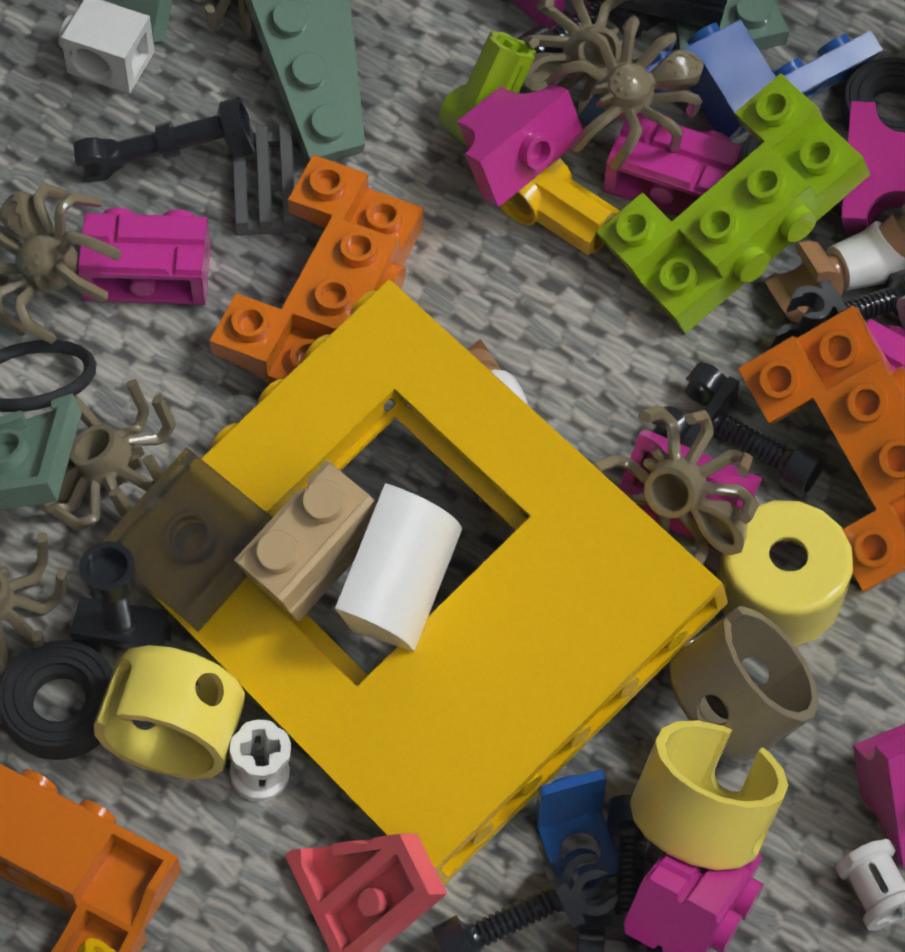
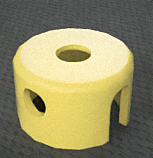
M773 500L758 505L753 519L747 523V538L742 553L727 555L721 552L717 578L723 583L728 604L722 610L725 616L739 606L756 610L773 621L792 640L795 646L815 640L835 623L844 603L853 573L852 547L842 527L821 509L800 501ZM782 540L800 546L807 553V563L796 571L781 570L772 563L769 557L771 547L776 542Z
M153 645L130 648L118 657L94 723V735L104 748L120 759L141 769L182 779L198 780L213 778L224 769L230 750L231 738L235 735L244 707L245 692L232 674L218 664L195 653L173 647ZM132 720L152 722V725L147 730L138 729Z
M700 720L676 721L663 727L654 743L630 800L633 820L650 842L678 860L692 866L715 871L739 869L756 859L766 834L784 799L789 786L784 769L772 754L762 747L755 757L742 789L730 791L721 786L716 780L715 769L732 729Z

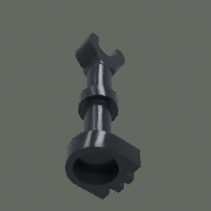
M240 97L221 101L215 116L174 126L171 121L161 123L155 126V132L121 141L87 137L73 143L75 163L77 166L84 165L87 183L109 179L114 172L123 168L124 164L161 154L164 159L177 157L181 154L180 149L224 138L230 152L236 158L254 154L255 152L249 114Z

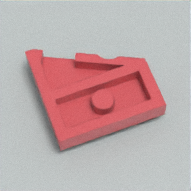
M417 833L394 834L374 837L370 840L333 843L330 846L293 849L285 855L330 952H378L447 895Z

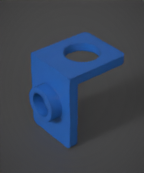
M596 770L582 775L565 776L550 784L539 787L534 822L548 863L555 861L557 867H560L563 861L560 851L563 841L572 834L584 833L590 835L598 842L601 855L595 864L604 866L608 871L607 876L610 878L618 874L619 859L602 811L607 782L603 770Z

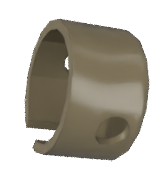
M736 607L704 633L689 641L672 658L669 665L673 691L679 706L688 720H700L732 729L722 752L728 757L748 761L755 758L762 747L768 751L814 718L819 706L817 685L807 662L795 644L773 621L760 612L747 607ZM748 657H755L764 661L769 669L767 683L756 685L742 666V661ZM715 695L719 697L726 708L728 719L718 716L707 703L705 696Z

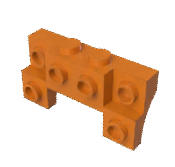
M312 155L288 198V208L290 214L324 228V232L282 309L238 293L234 295L209 340L211 354L243 367L263 379L269 385L275 380L285 379L304 361L305 353L314 341L323 335H331L350 317L352 307L365 293L372 290L377 291L388 279L402 289L406 275L404 264L424 227V207L370 189L368 174Z
M851 306L800 337L792 336L742 365L738 370L769 424L773 425L811 403H817L877 509L843 528L852 547L853 574L863 592H867L905 571V367L901 366L896 370L892 369L859 309Z
M0 764V877L72 915L51 952H78V947L89 938L103 941L116 952H140L147 941L146 927L181 873L178 856L117 825L116 818L101 805L87 799H83L80 804H77L58 794V788L40 773L24 769L19 774Z

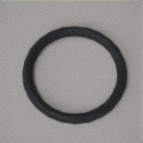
M34 340L0 349V364L26 354L61 353L79 358L84 365L82 374L76 380L52 392L25 398H0V412L39 410L51 407V400L71 393L74 396L81 393L90 385L96 375L97 362L93 354L82 345L63 340H55L52 344L45 340Z

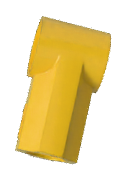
M558 158L500 206L506 215L520 224L530 226L537 221L586 255L596 254L605 245L598 236L597 231L620 212V210L572 180V175L561 158Z

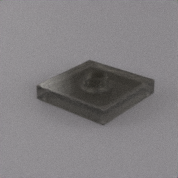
M186 447L102 542H117L128 548L134 557L137 581L199 632L247 578L234 559L273 517Z

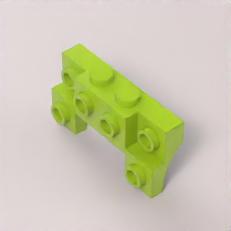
M781 73L735 112L740 125L760 143V146L671 222L642 192L597 231L602 242L624 264L660 308L685 334L744 283L752 282L760 277L773 258L791 243L805 238L814 228L816 221L871 175L864 157L824 121L819 108Z

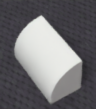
M387 483L384 484L335 607L352 632L415 652L462 531L461 525L452 515L418 495Z

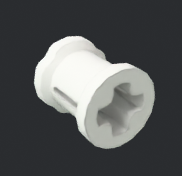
M257 719L246 722L242 725L239 732L231 738L230 757L232 761L230 763L229 778L233 789L241 797L249 801L264 802L274 799L284 791L289 782L290 767L288 762L290 760L291 743L288 734L278 728L272 721ZM256 736H261V743H255ZM264 756L266 766H256L253 757ZM259 780H265V785L259 786Z
M889 839L876 840L862 845L847 854L835 867L842 880L849 879L866 911L862 920L869 931L880 930L905 919V881L892 859L895 848ZM874 877L877 878V880H878V882H879L881 888L883 889L884 893L881 891V889H880L879 885L877 884V882H876V880H875Z

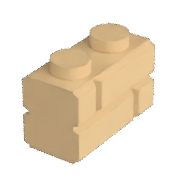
M327 460L307 480L308 486L305 489L299 488L234 559L251 582L297 622L306 615L354 562L377 504L368 493Z

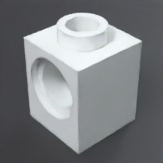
M83 0L75 15H68L59 33V46L63 48L67 73L129 94L155 52L150 16L103 0Z

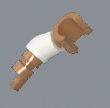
M905 204L902 206L904 214L901 217L893 214L883 223L875 221L864 231L828 247L826 253L818 242H798L796 252L802 259V264L792 271L781 274L774 273L764 280L786 316L791 321L800 322L802 315L806 313L807 306H801L794 311L786 313L793 293L802 286L817 287L819 282L829 279L840 297H842L843 291L885 284L891 273L905 270Z

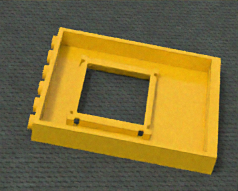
M390 279L377 291H369L360 297L352 307L349 318L331 335H323L314 341L306 351L304 361L285 379L275 380L268 385L261 393L257 406L239 423H232L221 430L213 440L211 450L192 468H185L175 474L168 482L167 487H165L164 495L145 513H138L128 519L120 528L117 540L114 541L124 545L132 553L137 571V580L226 671L237 679L249 695L386 835L418 834L443 886L537 794L539 787L546 785L728 604L723 583ZM388 400H391L395 405L386 413L384 405ZM396 418L507 522L515 532L428 616L415 652L397 647L367 675L307 614L297 622L252 583L234 561L236 557L233 554V550L240 544L245 548L299 488L305 489L308 486L307 480L325 460L341 471Z

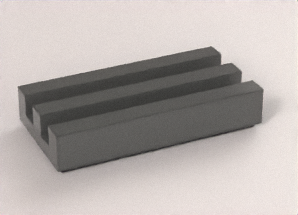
M279 124L280 132H268L267 125L256 126V133L252 135L254 139L253 146L257 148L260 219L248 220L246 156L236 158L233 155L237 235L297 232L296 216L290 214L288 208V198L294 189L291 124ZM269 147H280L284 218L272 219Z

